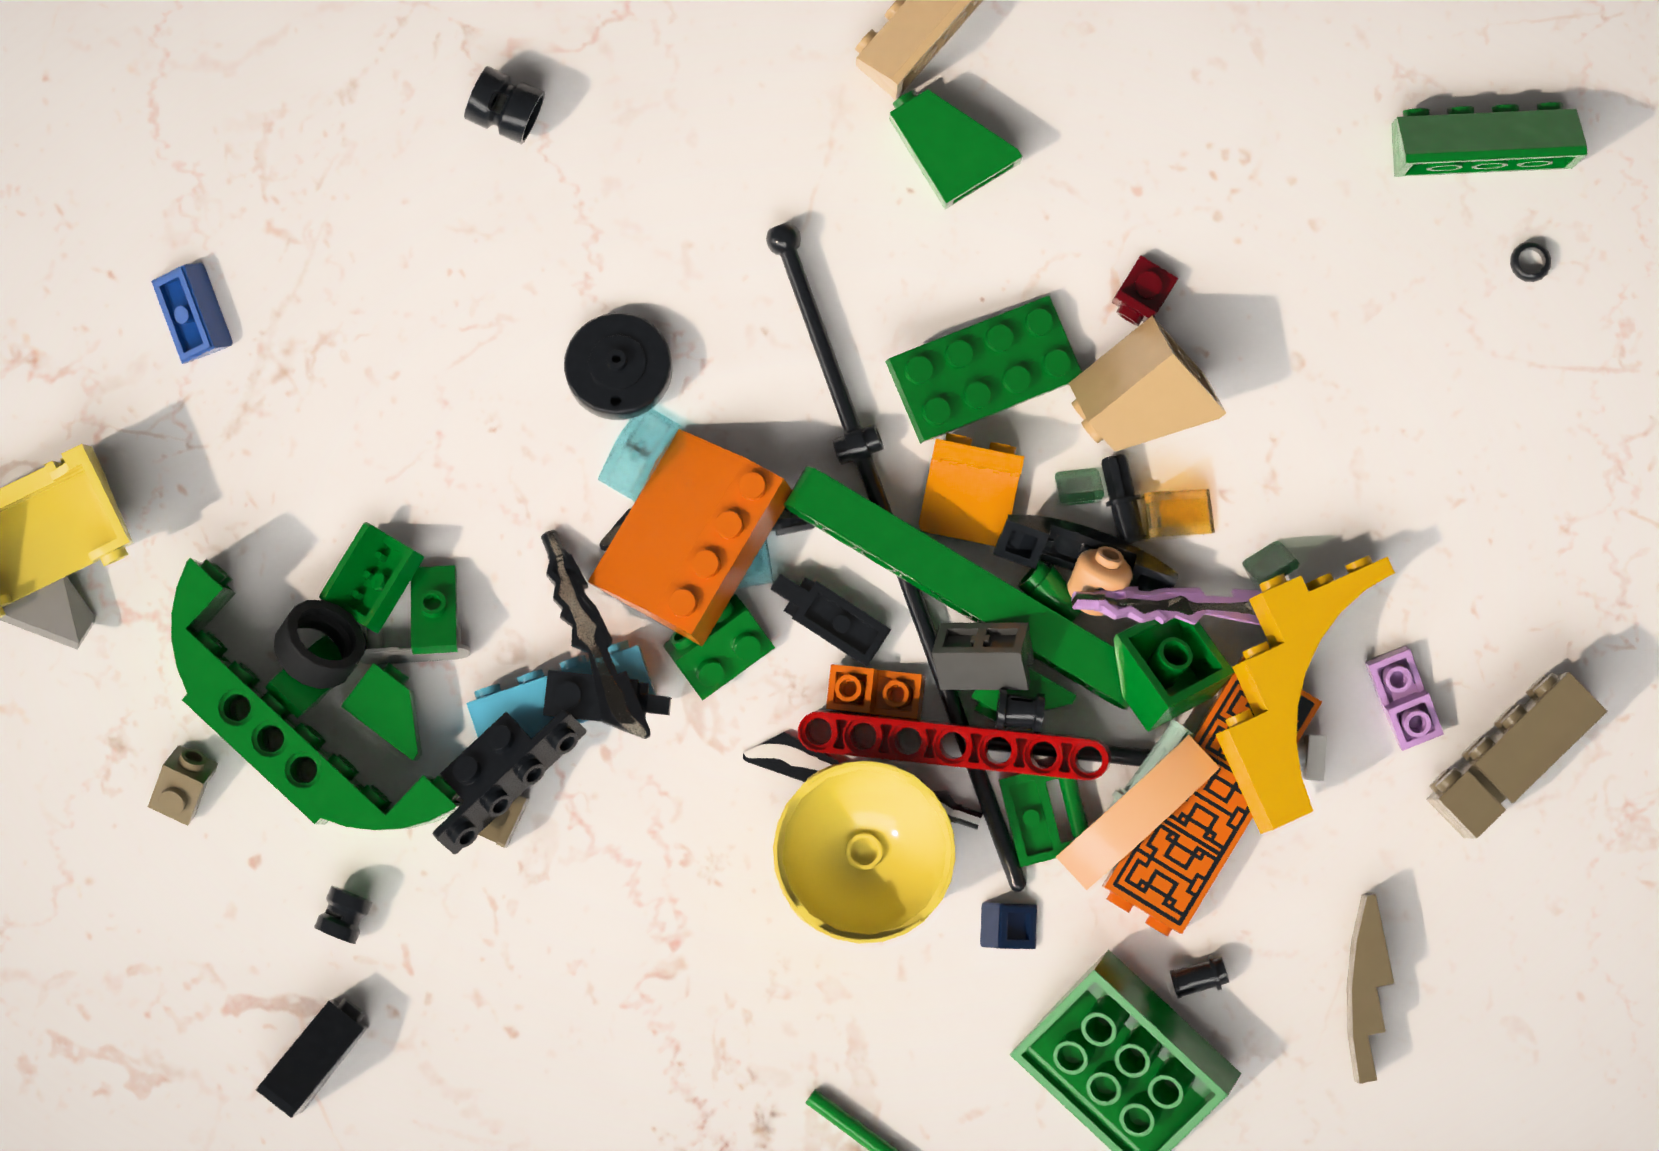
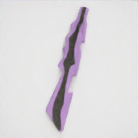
M1138 586L1125 587L1122 590L1074 591L1071 604L1073 609L1099 611L1114 620L1128 617L1140 623L1156 620L1160 624H1164L1176 618L1195 625L1205 614L1260 625L1249 599L1262 593V591L1233 589L1231 591L1233 597L1206 596L1200 588H1161L1153 591H1139Z

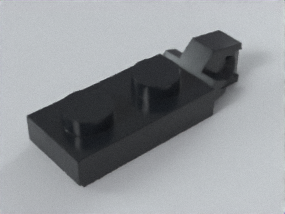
M780 573L770 590L789 601L783 611L792 616V620L865 667H868L892 630L818 581L813 582L807 577L803 579L799 586Z
M548 670L543 715L556 717L562 710L566 709L575 719L602 722L593 675ZM600 676L609 708L620 724L634 725L636 722L626 710L625 698L617 688L612 677ZM630 679L645 718L646 713L670 716L671 697L649 695V683Z

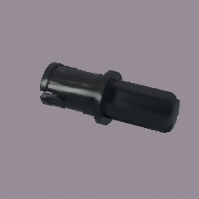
M1125 454L1106 457L1101 461L1109 501L1105 503L1106 507L1111 506L1118 538L1128 543L1145 540L1146 535H1144L1137 503L1141 496L1140 494H1135L1128 459Z

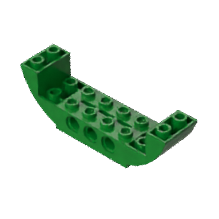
M193 558L187 560L176 587L171 612V642L176 668L187 692L182 701L313 824L325 825L329 821L345 827L373 831L412 829L440 821L450 816L462 805L457 800L460 796L442 776L438 775L434 779L432 776L423 775L391 810H388L387 808L392 804V801L373 784L371 786L367 784L364 787L354 777L359 771L341 754L337 755L334 753L331 756L322 748L327 741L312 726L302 722L297 725L289 717L291 713L269 691L264 694L256 686L261 679L243 662L239 663L234 660L231 663L224 656L228 648L211 632L203 630L236 594L228 586L233 579L213 561L210 562L207 558L203 562ZM246 697L250 702L251 709L249 715L240 721L236 716L235 707L240 699ZM280 728L283 732L284 742L281 748L274 752L268 745V736L272 730ZM311 758L317 765V775L312 781L307 783L301 777L300 770L303 762Z

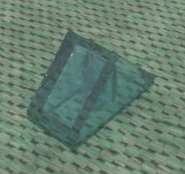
M653 408L638 417L631 418L618 435L597 480L636 502L681 425Z

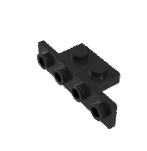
M564 709L531 738L509 713L505 712L440 773L464 803L433 831L432 835L452 854H458L463 848L471 845L478 837V834L496 817L504 814L510 808L512 802L530 785L537 783L543 777L545 771L563 754L570 752L577 745L578 740L586 734L587 730Z

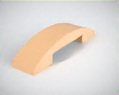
M1188 734L1142 779L1063 849L1056 858L1088 890L1199 789L1220 768L1219 765Z

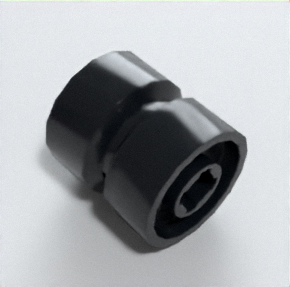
M486 66L471 92L465 109L464 119L485 129L495 125L498 127L499 135L522 145L537 120L544 101L545 91L523 81L515 86L511 83L510 75ZM501 94H505L508 97L499 114L494 110Z

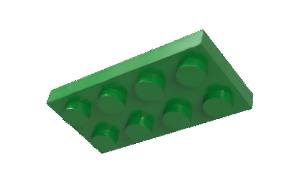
M1049 295L890 357L885 361L920 444L1065 387L1082 373Z

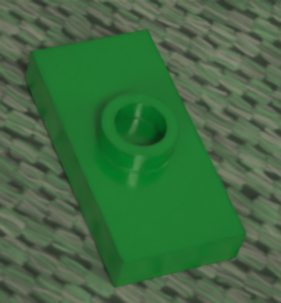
M455 565L419 567L411 579V649L413 655L458 652L457 570Z

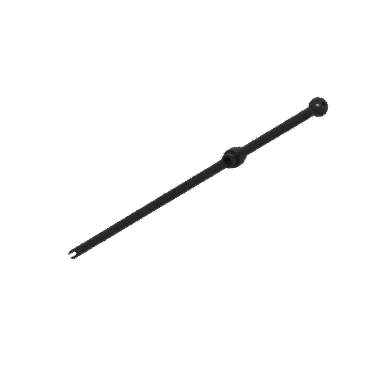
M790 222L777 225L767 231L766 243L772 253L781 257L844 430V436L832 440L841 465L854 461L869 501L893 514L873 460V453L884 449L883 442L875 424L866 428L860 425L797 252L801 242L800 232ZM897 576L949 722L970 725L958 691L940 690L932 656L937 634L922 592ZM953 732L961 755H963L966 750V741L959 733ZM967 768L1009 886L1013 891L1021 892L1026 886V879L1019 865L1014 845L987 771Z

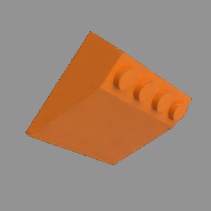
M679 429L589 578L588 583L698 645L703 646L785 508L783 504L792 489L784 478L753 461Z

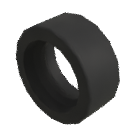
M306 600L293 607L276 632L274 650L278 662L287 674L301 684L317 689L334 688L344 683L365 654L366 640L359 623L345 609L325 600ZM311 628L330 637L338 646L342 660H327L309 651L300 640L297 629Z

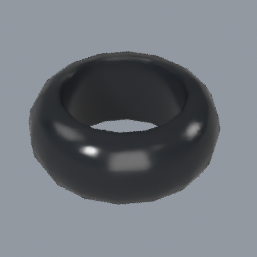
M1527 241L1519 244L1513 250L1510 256V267L1518 279L1524 282H1536L1542 280L1548 274L1551 268V256L1544 245L1538 242ZM1526 250L1537 252L1542 259L1541 270L1534 274L1525 272L1519 264L1521 252Z

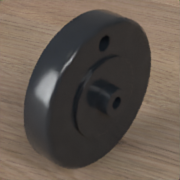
M628 313L605 314L584 324L570 340L564 357V373L574 399L591 414L609 420L631 419L648 412L664 397L672 378L673 365L671 353L662 333L646 319Z

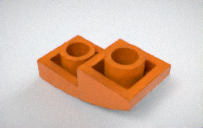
M831 664L826 709L921 720L926 675Z

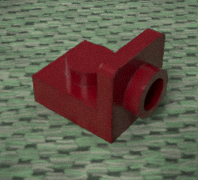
M1140 255L1111 303L1119 307L1116 313L1121 318L1135 326H1139L1141 321L1145 322L1151 316L1155 318L1179 278Z

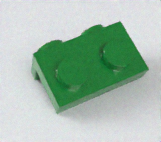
M365 522L323 588L319 598L339 605L349 612L357 622L378 634L425 557L370 523Z
M733 594L703 646L677 632H674L670 640L663 645L702 701L775 648L736 594Z

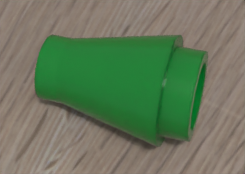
M1040 560L1036 569L1031 568L1018 584V587L1026 595L1071 622L1082 612L1072 608L1074 602L1071 601L1067 583L1053 564L1048 566Z

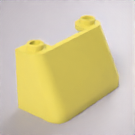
M80 444L62 453L61 463L50 461L44 464L45 467L0 488V618L6 615L3 607L100 560L105 567L129 555L126 547L133 543L92 446Z

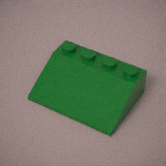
M1109 949L1010 1053V1056L1111 1151H1171L1229 1095L1242 1074Z

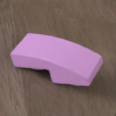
M1407 646L1365 662L1383 711L1402 751L1444 735L1431 697L1423 686L1411 650Z

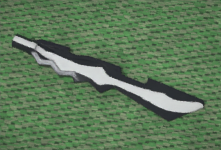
M785 732L743 754L745 762L803 782L821 769L830 765L842 764L824 753L808 750L801 744L800 740ZM933 791L945 808L951 822L978 829L983 813L964 807L962 804H957L947 791Z

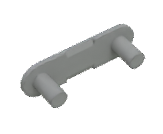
M459 622L458 652L413 655L411 648H383L382 628L378 634L367 628V649L360 662L365 664H387L388 662L408 663L456 660L466 658L471 653L469 646L461 644V624Z

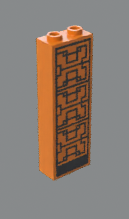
M1244 655L1240 657L1236 664L1245 661ZM1235 673L1221 688L1194 733L1196 735L1194 740L1220 768L1154 831L1112 868L1102 885L1103 888L1110 891L1106 900L1128 913L1135 906L1149 915L1145 921L1147 925L1167 937L1172 930L1183 934L1253 818L1215 735L1229 728L1225 721L1226 719L1251 709ZM1304 690L1301 691L1298 704L1297 743L1322 704V701Z

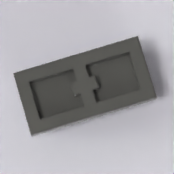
M940 623L932 651L940 690H1029L1031 681L1028 665L1034 664L1029 623Z

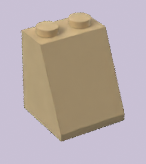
M1153 316L1148 318L1069 382L1076 397L1071 404L1083 419L1081 422L1082 426L1096 443L1104 439L1115 452L1220 419L1226 414L1206 375Z

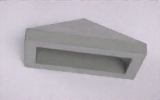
M65 577L3 607L6 615L1 617L0 621L78 650L93 627L96 617L68 577Z

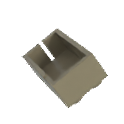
M1552 672L1548 676L1546 674L1541 676L1526 691L1530 699L1523 706L1519 704L1516 707L1512 705L1494 722L1498 730L1491 737L1486 736L1485 738L1479 737L1461 754L1466 761L1458 769L1455 767L1452 770L1447 768L1429 785L1434 792L1426 800L1463 838L1477 839L1506 811L1501 805L1506 798L1513 804L1608 712L1570 672L1557 675Z

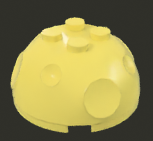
M870 760L830 765L810 776L787 802L777 823L773 843L774 870L781 891L796 915L806 924L823 934L837 940L858 944L884 942L904 935L923 923L943 900L952 880L956 859L954 832L951 821L935 793L913 774L891 764Z

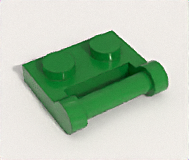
M1019 774L998 780L1020 867L1056 859V856L1073 841L1061 843L1046 785L1047 781L1059 780L1073 840L1088 827L1077 779Z

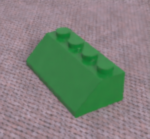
M1561 102L1537 104V110L1519 111V105L1516 104L1496 105L1492 107V112L1474 113V107L1459 106L1448 108L1447 115H1430V110L1426 108L1408 109L1402 111L1403 117H1397L1391 124L1394 177L1572 169L1587 156V144L1577 109H1564V105Z

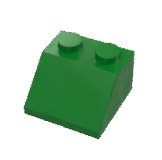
M1183 600L1164 609L1178 611L1186 615L1193 614ZM1176 618L1164 624H1160L1156 620L1145 623L1139 622L1116 634L1113 638L1122 696L1147 732L1213 698L1235 673L1199 622L1192 625Z

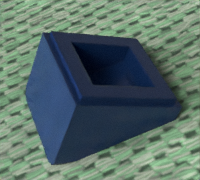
M982 903L981 947L1036 949L1037 904Z

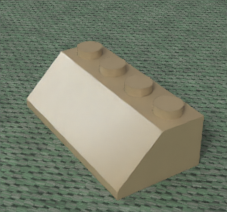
M896 0L884 15L889 21L878 33L871 29L856 46L855 50L860 53L856 57V67L897 100L983 0Z

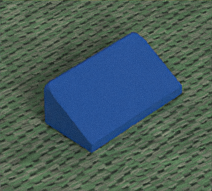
M202 263L182 265L151 281L182 364L192 362L233 345L206 268Z

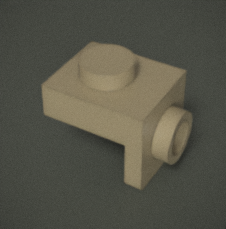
M181 745L177 746L161 768L147 807L188 826L195 817L207 782L216 772L218 763L207 758L198 750Z

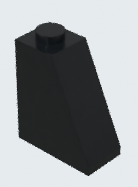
M346 998L341 1003L335 999L329 1000L256 1088V1091L290 1118L303 1113L369 1028L362 1021L366 1014Z

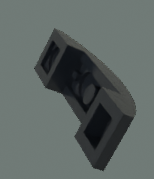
M1022 514L1008 515L993 551V555L1036 569L1039 560L1073 571L1076 561L1082 552L1107 546L1118 550L1130 565L1133 578L1129 587L1138 586L1139 591L1174 588L1178 579V573L1168 565L1124 540L1097 529L1051 517ZM1167 603L1143 607L1152 610H1164Z

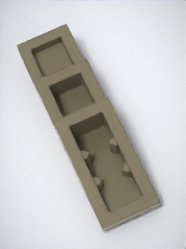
M1376 894L1361 895L1351 939L1346 986L1347 1035L1354 1082L1359 1084L1377 1081L1368 1037L1369 1035L1386 1032L1377 987L1395 984Z

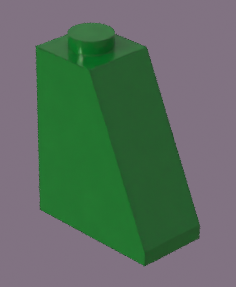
M928 89L919 95L915 90H912L892 103L895 109L889 113V121L945 210L1021 164L1023 156L1017 148Z

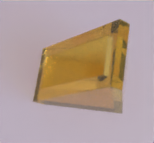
M1209 489L1148 492L1141 496L1140 503L1146 542L1215 533Z

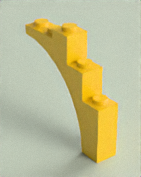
M1370 555L1356 560L1345 566L1348 574L1336 580L1333 579L1330 572L1305 584L1302 575L1287 581L1283 573L1259 584L1262 593L1249 599L1268 642L1265 641L1243 651L1245 661L1232 666L1251 709L1226 719L1225 721L1229 728L1215 735L1260 834L1275 830L1313 812L1302 779L1297 748L1298 704L1305 674L1320 640L1339 614L1365 590L1395 573L1388 556L1374 563Z

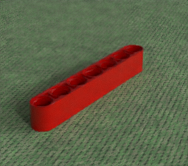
M820 710L806 715L800 721L798 727V738L801 744L810 751L1077 780H1095L1109 769L1112 760L1111 751L1102 740L1083 736L1044 732L1034 733L1033 731L1005 728L1003 730H996L995 727L831 710ZM817 718L826 720L831 726V737L823 744L816 742L810 734V726ZM861 723L870 724L876 732V741L871 748L861 747L855 740V729ZM904 728H913L921 736L920 748L915 753L906 752L899 744V735ZM950 732L959 733L966 741V750L961 757H952L944 750L943 741ZM1002 737L1009 742L1012 752L1006 762H998L990 757L988 745L992 738ZM1045 741L1054 746L1057 757L1052 766L1044 767L1035 762L1033 749L1038 742ZM1091 746L1100 752L1102 763L1098 770L1086 771L1079 765L1078 754L1083 747Z

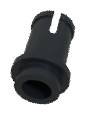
M1212 955L1207 956L1208 961L1169 971L1177 999L1214 987L1218 991L1222 990L1221 985L1229 983L1222 957L1213 959Z

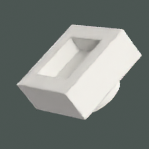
M1308 734L1304 735V744L1297 743L1303 780L1324 781L1327 736Z

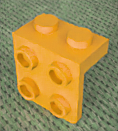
M946 433L945 440H935L919 518V528L925 533L995 547L1008 515H1012L1025 456L1015 455L1017 448L1011 445L990 442L989 449L971 446L972 438Z

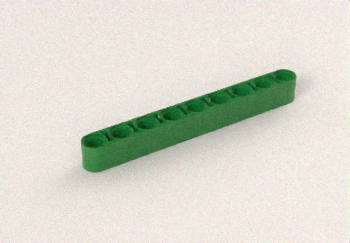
M810 466L805 467L783 504L786 509L975 623L1028 622L1035 659L1120 709L1128 710L1129 705L1121 692L1115 647L823 472Z

